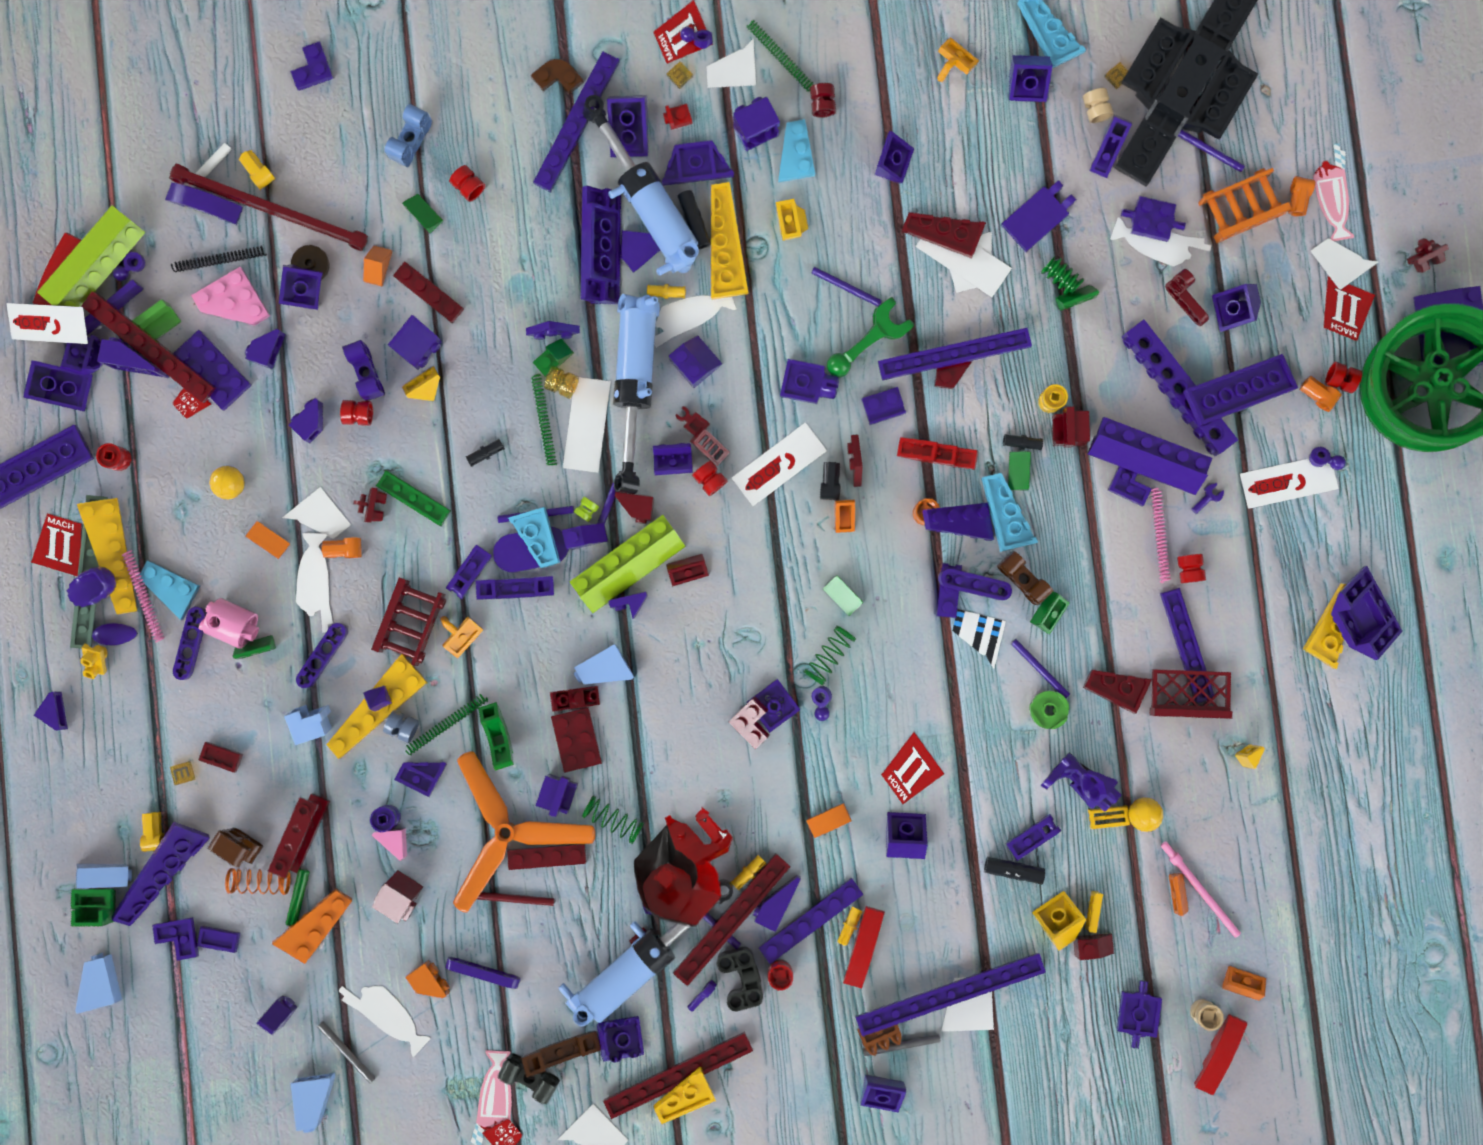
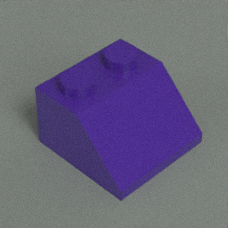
M1012 55L1009 73V101L1047 102L1053 66L1050 56Z
M699 336L686 341L668 356L670 362L693 388L697 387L723 365Z
M887 812L886 857L925 859L928 847L926 814Z

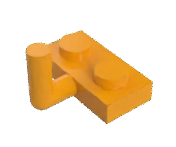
M950 37L938 50L948 61L943 66L937 80L943 82L954 65L967 75L978 64L979 60Z
M446 616L440 618L444 628L452 633L442 646L457 659L483 631V628L469 617L458 628Z

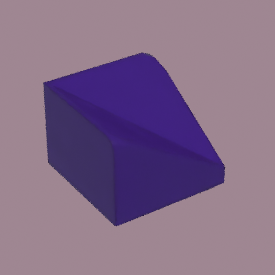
M385 686L363 693L369 709L374 712L392 703Z

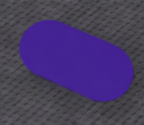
M551 527L561 562L568 554L569 549L565 547L563 532L558 528ZM518 533L505 535L496 542L493 549V558L497 566L502 570L515 573L540 568L528 550V546Z

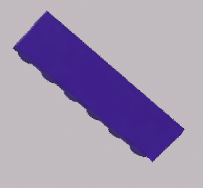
M586 185L582 187L581 299L590 301L591 304H618L620 298L621 195L612 199L608 195V192L612 189H598Z
M1106 417L1102 418L1097 434L1094 436L1087 454L1193 495L1197 494L1208 477L1207 472L1213 459Z

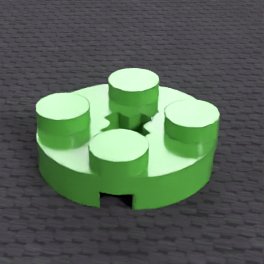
M1043 691L1032 699L1029 705L1030 716L1036 725L1044 729H1057L1067 721L1069 704L1060 693ZM1047 705L1054 707L1052 715L1045 713Z

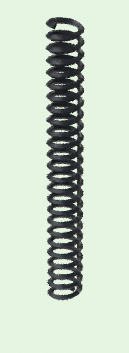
M257 246L258 256L255 247H253L254 256L251 248H249V252L247 248L245 249L247 258L245 257L244 249H242L243 258L241 257L240 250H238L239 259L237 251H234V254L231 251L230 254L227 252L228 261L226 254L223 252V257L221 253L219 257L218 254L215 256L212 254V260L210 255H208V259L206 256L204 259L201 256L202 266L200 259L197 257V262L195 258H193V261L192 259H189V261L186 259V265L184 260H182V264L180 261H178V264L175 261L176 271L172 263L171 267L177 273L178 271L210 267L215 264L236 262L241 259L247 260L252 257H263V255L266 256L267 254H264L263 247L260 246L261 255Z

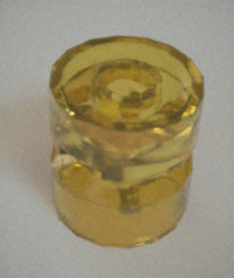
M553 366L546 377L544 388L553 393L559 391V395L570 399L577 388L579 376L570 372L565 374L563 369Z

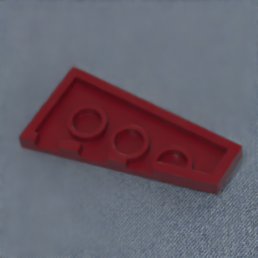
M909 212L901 232L972 259L986 222H973L967 219L957 220L951 219V217L941 218Z

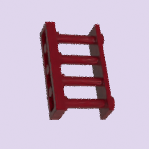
M399 577L371 650L383 653L384 650L389 649L413 658L411 665L419 666V663L422 664L426 655L424 650L438 613L446 604V594L438 592L437 597L411 588L409 580ZM410 595L434 604L430 615L404 606V603H402L404 596ZM403 613L427 622L423 633L397 624V621H395L397 614ZM396 631L420 640L416 651L390 642V639H388L390 632Z
M313 793L310 794L308 800L299 797L267 870L268 872L285 879L289 871L298 873L330 803L329 800Z

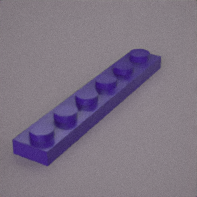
M852 878L760 945L758 949L769 964H771L864 894Z

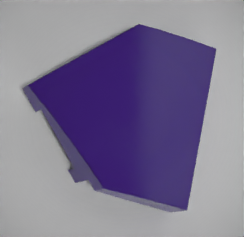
M622 230L621 259L634 273L657 254L660 249L650 233Z

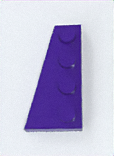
M988 503L923 510L926 530L952 533L958 536H969L974 539L980 538L986 541L994 540Z

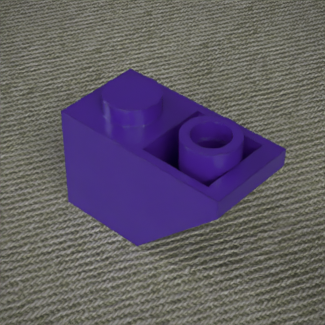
M317 398L309 400L304 406L305 409L301 413L295 414L289 424L308 443H311L323 431V403Z

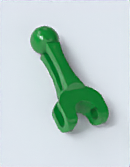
M893 297L884 301L874 310L872 316L873 326L857 344L844 353H835L829 357L827 370L832 376L843 377L847 375L851 369V362L881 338L899 339L914 327V323L910 319L900 325L891 322L889 312L896 305Z

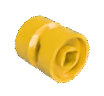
M1050 385L1039 395L1038 404L1044 412L1055 413L1067 403L1068 393L1061 385Z

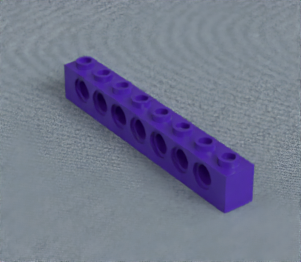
M1144 319L1122 336L1124 345L1134 352L1137 362L1144 365L1148 376L1151 379H1155L1159 390L1169 397L1172 407L1180 411L1183 421L1186 424H1190L1194 429V435L1204 442L1208 453L1217 456L1238 441L1222 418L1198 426L1191 408L1186 405L1187 399L1183 392L1196 385ZM1139 340L1145 341L1146 348H1142L1139 345ZM1151 355H1155L1158 358V363H1154L1151 360ZM1163 370L1169 372V378L1163 376ZM1175 385L1181 387V393L1175 391ZM1210 430L1216 432V439L1210 436Z

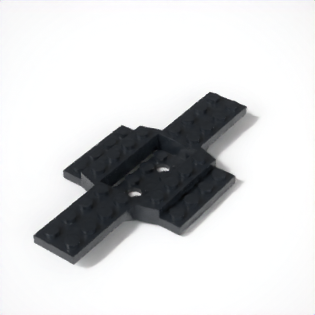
M1214 0L1196 31L1177 27L1165 19L1159 18L1121 84L1137 92L1135 96L1148 109V112L1114 168L1147 187L1181 129L1197 133L1204 131L1218 140L1222 137L1258 76V73L1244 66L1229 50L1258 0ZM1191 43L1190 48L1188 49L1187 53L1185 54L1184 58L1182 59L1181 63L1176 69L1174 75L1172 76L1162 95L1158 96L1162 87L1164 86L1165 82L1167 81L1168 77L1170 76L1171 72L1173 71L1174 67L1176 66L1177 62L1182 56L1184 50L1186 49L1187 45ZM1203 56L1206 60V63L1204 65H1198L1196 63V57ZM1221 60L1216 71L1214 72L1213 76L1211 77L1210 81L1208 82L1207 86L1205 87L1200 98L1198 99L1197 103L1195 104L1194 108L1190 113L1189 111L1191 110L1193 104L1195 103L1196 99L1198 98L1199 94L1201 93L1202 89L1204 88L1205 84L1210 78L1218 62ZM1178 88H1185L1187 95L1185 97L1178 96Z

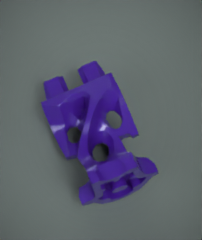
M1070 752L1041 784L1043 788L1048 789L1057 780L1069 778L1073 781L1070 786L1085 801L1087 806L1092 809L1098 806L1104 812L1122 796L1114 788L1118 784L1116 779L1092 771L1079 763L1077 758Z

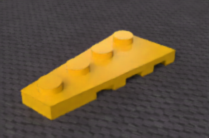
M1340 583L1303 647V650L1333 669L1338 667L1339 663L1337 660L1339 654H1342L1344 639L1337 624L1333 621L1331 612L1338 593L1346 586L1343 583Z

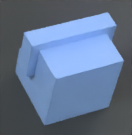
M307 705L292 709L284 716L295 745L325 736L332 729L327 716L331 712L329 705L311 711L308 710Z

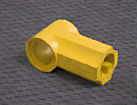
M252 150L241 154L239 161L260 190L275 180L270 170L262 164Z
M161 812L142 814L143 835L140 838V847L143 852L155 851L165 836L162 833Z

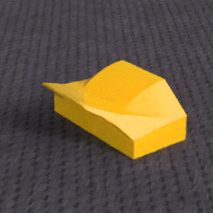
M794 199L776 202L782 240L801 237L802 233L808 230L805 209L799 207Z

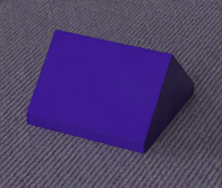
M889 131L875 175L903 184L914 148L893 131Z
M865 1074L860 1106L899 1113L906 1095L904 1081Z

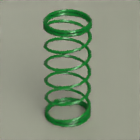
M836 625L834 632L844 643L832 637H828V641L839 652L827 646H821L824 652L834 661L820 654H815L816 658L827 669L813 662L809 663V665L815 670V672H817L822 678L814 675L807 669H805L804 671L805 674H807L809 677H811L813 680H815L821 685L825 684L826 679L812 666V664L829 673H832V670L818 656L838 665V662L824 649V647L841 656H845L844 653L839 648H837L830 639L848 648H851V646L836 632V630L848 639H850L851 641L855 642L856 638L853 635H851L849 632H847L838 625Z
M593 795L589 803L587 804L582 814V817L586 818L589 815V813L593 810V808L596 806L595 812L592 817V823H595L606 809L605 815L602 820L601 828H604L615 815L610 830L611 833H613L618 828V826L625 818V821L620 832V838H622L634 824L629 838V843L633 844L644 822L641 821L639 823L635 833L633 834L637 824V818L634 819L622 835L624 826L628 818L627 813L624 815V817L620 820L618 825L612 831L619 812V808L614 811V813L611 815L608 821L603 825L610 804L608 803L602 810V812L599 814V816L594 820L595 814L597 812L601 800L599 798L595 802L596 796Z

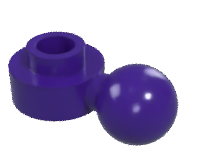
M684 27L680 32V37L684 42L694 40L695 46L701 49L708 48L713 43L712 33L708 30L694 32L691 27Z
M136 252L128 253L124 257V266H116L113 270V277L118 281H124L128 278L129 271H142L145 267L144 257ZM138 260V264L135 266L134 262Z
M1316 447L1309 454V461L1315 467H1323L1326 464H1330L1332 469L1341 470L1346 465V460L1343 456L1335 455L1331 457L1330 452L1324 447ZM1318 453L1322 454L1324 458H1320Z
M819 686L813 690L811 695L812 701L818 706L815 709L814 715L817 720L825 721L830 715L826 705L832 700V693L829 688Z

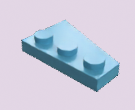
M805 119L786 123L778 183L815 176Z
M545 507L508 518L518 531L519 536L528 546V550L540 568L561 563Z
M147 560L140 573L142 577L139 579H143L142 582L180 620H183L200 585Z

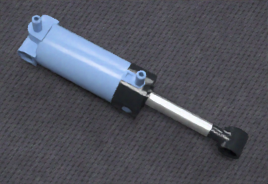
M597 95L588 96L584 103L583 116L588 121L597 124L626 171L618 180L619 187L608 192L609 197L613 199L624 194L628 202L636 210L666 258V264L656 270L658 275L661 276L668 271L672 273L677 271L687 273L699 253L698 241L666 192L649 162L634 164L605 117L606 112L603 109V100Z
M622 294L618 301L617 312L620 313L613 405L626 408L622 471H619L614 479V489L616 492L636 494L640 486L639 477L636 475V472H633L638 409L651 408L655 328L656 317H659L660 304L656 296L644 295L636 297Z
M726 879L719 880L720 886L728 887L729 892L725 895L721 894V898L715 905L717 903L720 905L731 898L733 886L730 881ZM636 921L632 922L630 927L639 938L632 943L630 948L581 991L578 990L573 994L565 984L559 987V990L567 998L566 1005L574 1013V1022L579 1026H585L593 1019L599 1023L605 1020L653 976L661 972L675 959V955L669 945L691 926L676 923L661 937L653 929L650 928L645 932Z

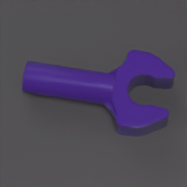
M1217 483L1207 485L1204 488L1205 496L1191 508L1195 514L1201 511L1210 501L1219 502L1223 498L1224 490L1217 493V495L1212 493Z
M712 979L687 1006L690 1011L693 1012L716 989L717 984Z

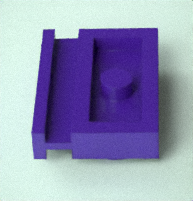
M898 387L861 399L869 425L906 414Z

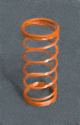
M230 868L226 874L225 889L228 894L234 893L237 889L241 894L245 893L247 889L251 894H254L257 890L261 894H265L269 889L273 895L278 890H280L282 895H286L290 889V872L287 876L285 892L284 878L278 876L277 891L274 893L271 891V872H268V887L265 892H261L262 871L259 869L257 873V888L254 892H251L249 888L251 869H248L246 876L247 887L244 892H241L239 890L241 870L239 868L236 872L234 868ZM231 871H232V873H233V883H232V887H231V890H230V889H229V878H230V874H231Z

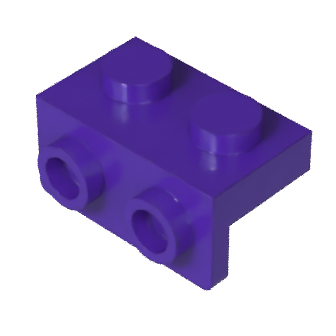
M690 443L653 446L655 476L693 473Z

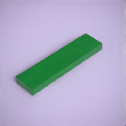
M387 470L376 485V487L440 527L451 512L448 508Z

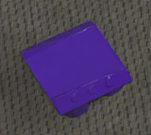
M639 1016L598 1022L597 1029L603 1062L611 1061L616 1063L623 1058H636L644 1055Z

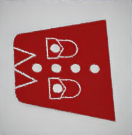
M184 388L173 401V405L185 418H190L211 405L208 400L202 403Z
M509 1119L482 1132L492 1145H516L522 1138L521 1132Z

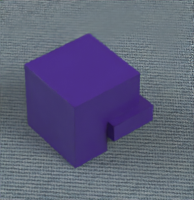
M546 775L535 806L549 810L548 815L557 817L559 812L568 814L578 783L570 781V778L565 776Z

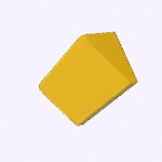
M1249 744L1237 752L1235 757L1242 767L1256 769L1265 748Z

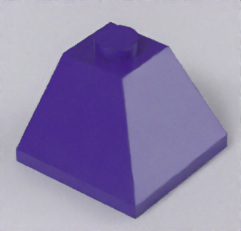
M1246 283L1212 295L1220 332L1257 321L1261 305L1257 284Z

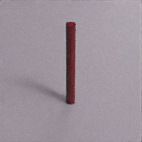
M481 892L477 900L554 906L555 898Z

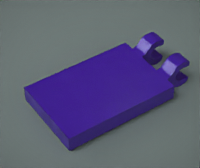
M1059 180L1049 190L1043 186L1001 224L1025 252L1029 251L1069 215L1067 209L1076 201L1072 194L1061 204L1054 197L1064 186Z

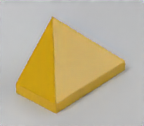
M433 366L403 385L402 388L408 398L434 401L440 376Z

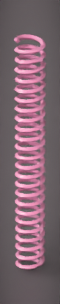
M1154 488L1151 490V492H1154L1151 494L1153 496L1151 498L1153 500L1152 507H1155L1152 510L1155 511L1153 512L1155 515L1153 517L1155 519L1154 522H1156L1154 526H1157L1154 528L1157 530L1155 531L1157 534L1155 536L1157 537L1156 541H1158L1156 545H1159L1156 547L1159 549L1157 550L1159 553L1157 556H1159L1158 560H1161L1158 564H1162L1158 566L1161 568L1159 569L1161 572L1159 575H1161L1160 579H1164L1160 583H1164V581L1171 580V578H1164L1170 576V574H1165L1170 572V570H1165L1170 568L1166 566L1170 563H1164L1169 561V559H1162L1168 557V555H1163L1168 553V551H1163L1168 549L1163 547L1168 544H1160L1167 542V540H1160L1166 538V536H1160L1166 534V532H1161L1166 530L1161 528L1166 525H1158L1165 523V521H1158L1165 519L1164 517H1158L1164 515V513H1159L1164 510H1157L1164 506H1156L1163 504V502H1156L1163 500L1162 498H1157L1163 495L1157 494L1162 491H1154L1159 488Z
M130 550L122 554L123 560H127L125 561V564H128L126 565L127 571H131L129 572L130 578H134L131 582H135L133 583L134 589H138L135 592L138 593V600H142L139 603L142 604L141 607H145L142 611H145L143 613L146 615L145 618H149L146 621L149 622L147 624L150 626L149 629H152L150 631L153 633L151 636H156L153 640L158 642L165 637H160L163 635V633H159L162 631L159 629L161 626H156L159 624V622H156L157 618L153 619L157 615H152L155 613V611H152L154 608H149L152 606V604H149L151 603L150 600L146 601L150 599V597H146L149 594H143L147 592V590H142L146 586H142L145 584L144 582L139 583L143 579H138L142 577L141 575L136 576L141 572H135L139 568H135L138 566L137 564L132 565L137 561H131L135 557H131L134 555L133 553L128 554L133 551Z

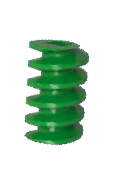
M1054 256L1042 269L1041 273L1049 272L1047 279L1054 277L1052 284L1060 282L1058 289L1060 290L1065 287L1063 294H1072L1083 283L1084 278L1077 280L1079 274L1071 275L1073 268L1066 270L1067 263L1060 265L1062 258L1060 257L1055 260Z

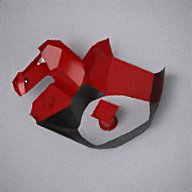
M704 808L695 817L699 825L711 838V844H704L687 824L674 820L669 815L665 817L666 826L634 859L637 890L645 910L660 919L691 927L696 926L721 898L718 873L709 862L729 852L733 841L727 829L722 831Z

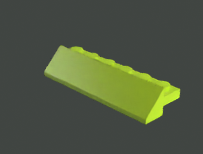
M111 205L37 293L52 306L81 307L90 293L98 289L145 234V231Z
M661 515L572 579L570 584L589 610L594 613L609 602L608 600L617 597L686 546L664 515Z

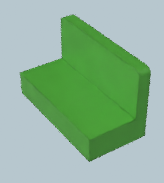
M162 299L132 320L156 340L181 323L180 318L170 304Z

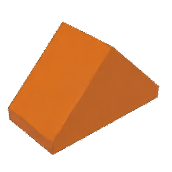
M373 245L364 257V282L383 287L392 250Z
M855 500L835 501L836 533L855 532Z

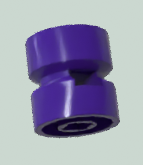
M393 805L381 806L375 809L370 816V824L378 832H387L397 827L401 820L399 809Z

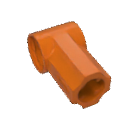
M1299 176L1294 177L1290 187V193H1292L1290 206L1292 209L1288 211L1289 214L1296 217L1306 215L1309 198L1315 188V180Z
M1309 376L1299 389L1315 400L1319 408L1327 412L1333 409L1342 396L1337 389L1325 386L1312 376Z
M353 537L344 538L343 540L323 541V558L362 557L361 538Z

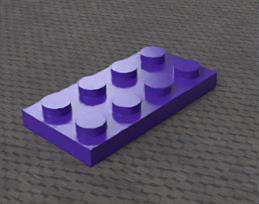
M200 330L196 331L173 353L216 387L210 398L223 411L252 386Z

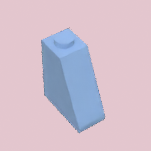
M616 644L574 667L576 679L579 683L583 682V684L632 680L635 678Z
M77 864L76 889L127 887L128 881L132 880V869H128L127 864Z
M103 953L91 956V960L84 963L75 1010L76 1014L115 1004L122 1000L111 954L104 956Z
M335 1073L296 1078L290 1083L296 1131L303 1130V1133L315 1131L322 1122L334 1083Z

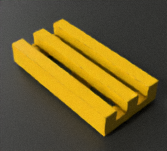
M1128 806L1110 807L1106 812L1124 810V813L1094 816V813L1104 812L1101 808L1088 809L1090 829L1130 825ZM1125 818V821L1095 824L1097 820Z
M1093 890L1090 895L1085 929L1089 932L1097 933L1103 894Z

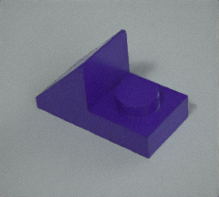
M647 592L608 600L611 609L615 608V611L627 609L626 605H629L632 619H635L648 594Z

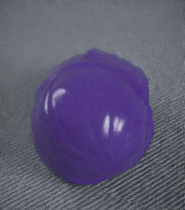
M105 567L90 568L80 573L69 584V589L66 590L68 592L67 596L75 606L83 608L88 605H94L102 599L108 598L114 591L116 579L114 574Z

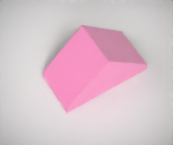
M406 828L391 829L387 832L375 831L372 834L398 860L401 861L406 858Z

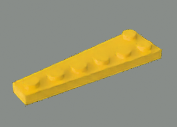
M730 182L711 185V300L748 294Z
M118 498L78 503L77 507L99 567L109 569L116 579V587L110 594L116 614L138 611L133 582H131V575H129L131 571H127L126 565L128 564H125L127 560H123L124 557L122 556V554L127 552Z
M401 654L373 687L375 689L385 686L392 703L374 712L369 709L364 698L326 745L338 759H341L386 720L393 710H397L428 682L411 665L406 656Z

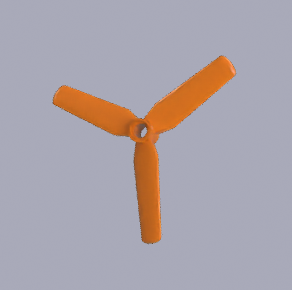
M466 752L457 759L484 819L495 829V836L484 845L453 900L454 906L461 912L467 913L503 861L508 842L511 840L527 845L592 844L595 841V828L592 825L533 821L514 825L509 821L507 806L475 752ZM506 827L510 830V837L502 835V828Z

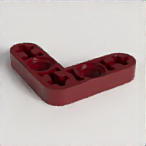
M1183 269L1165 285V288L1196 325L1202 326L1209 320V316L1186 290L1195 282V277L1189 270Z

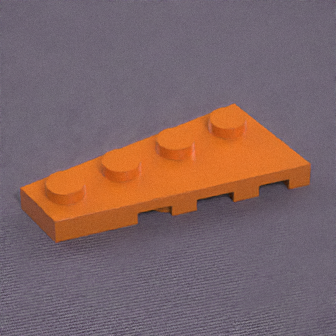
M338 889L333 890L316 907L303 915L298 922L286 929L280 937L274 939L272 944L305 964L350 905L352 898Z

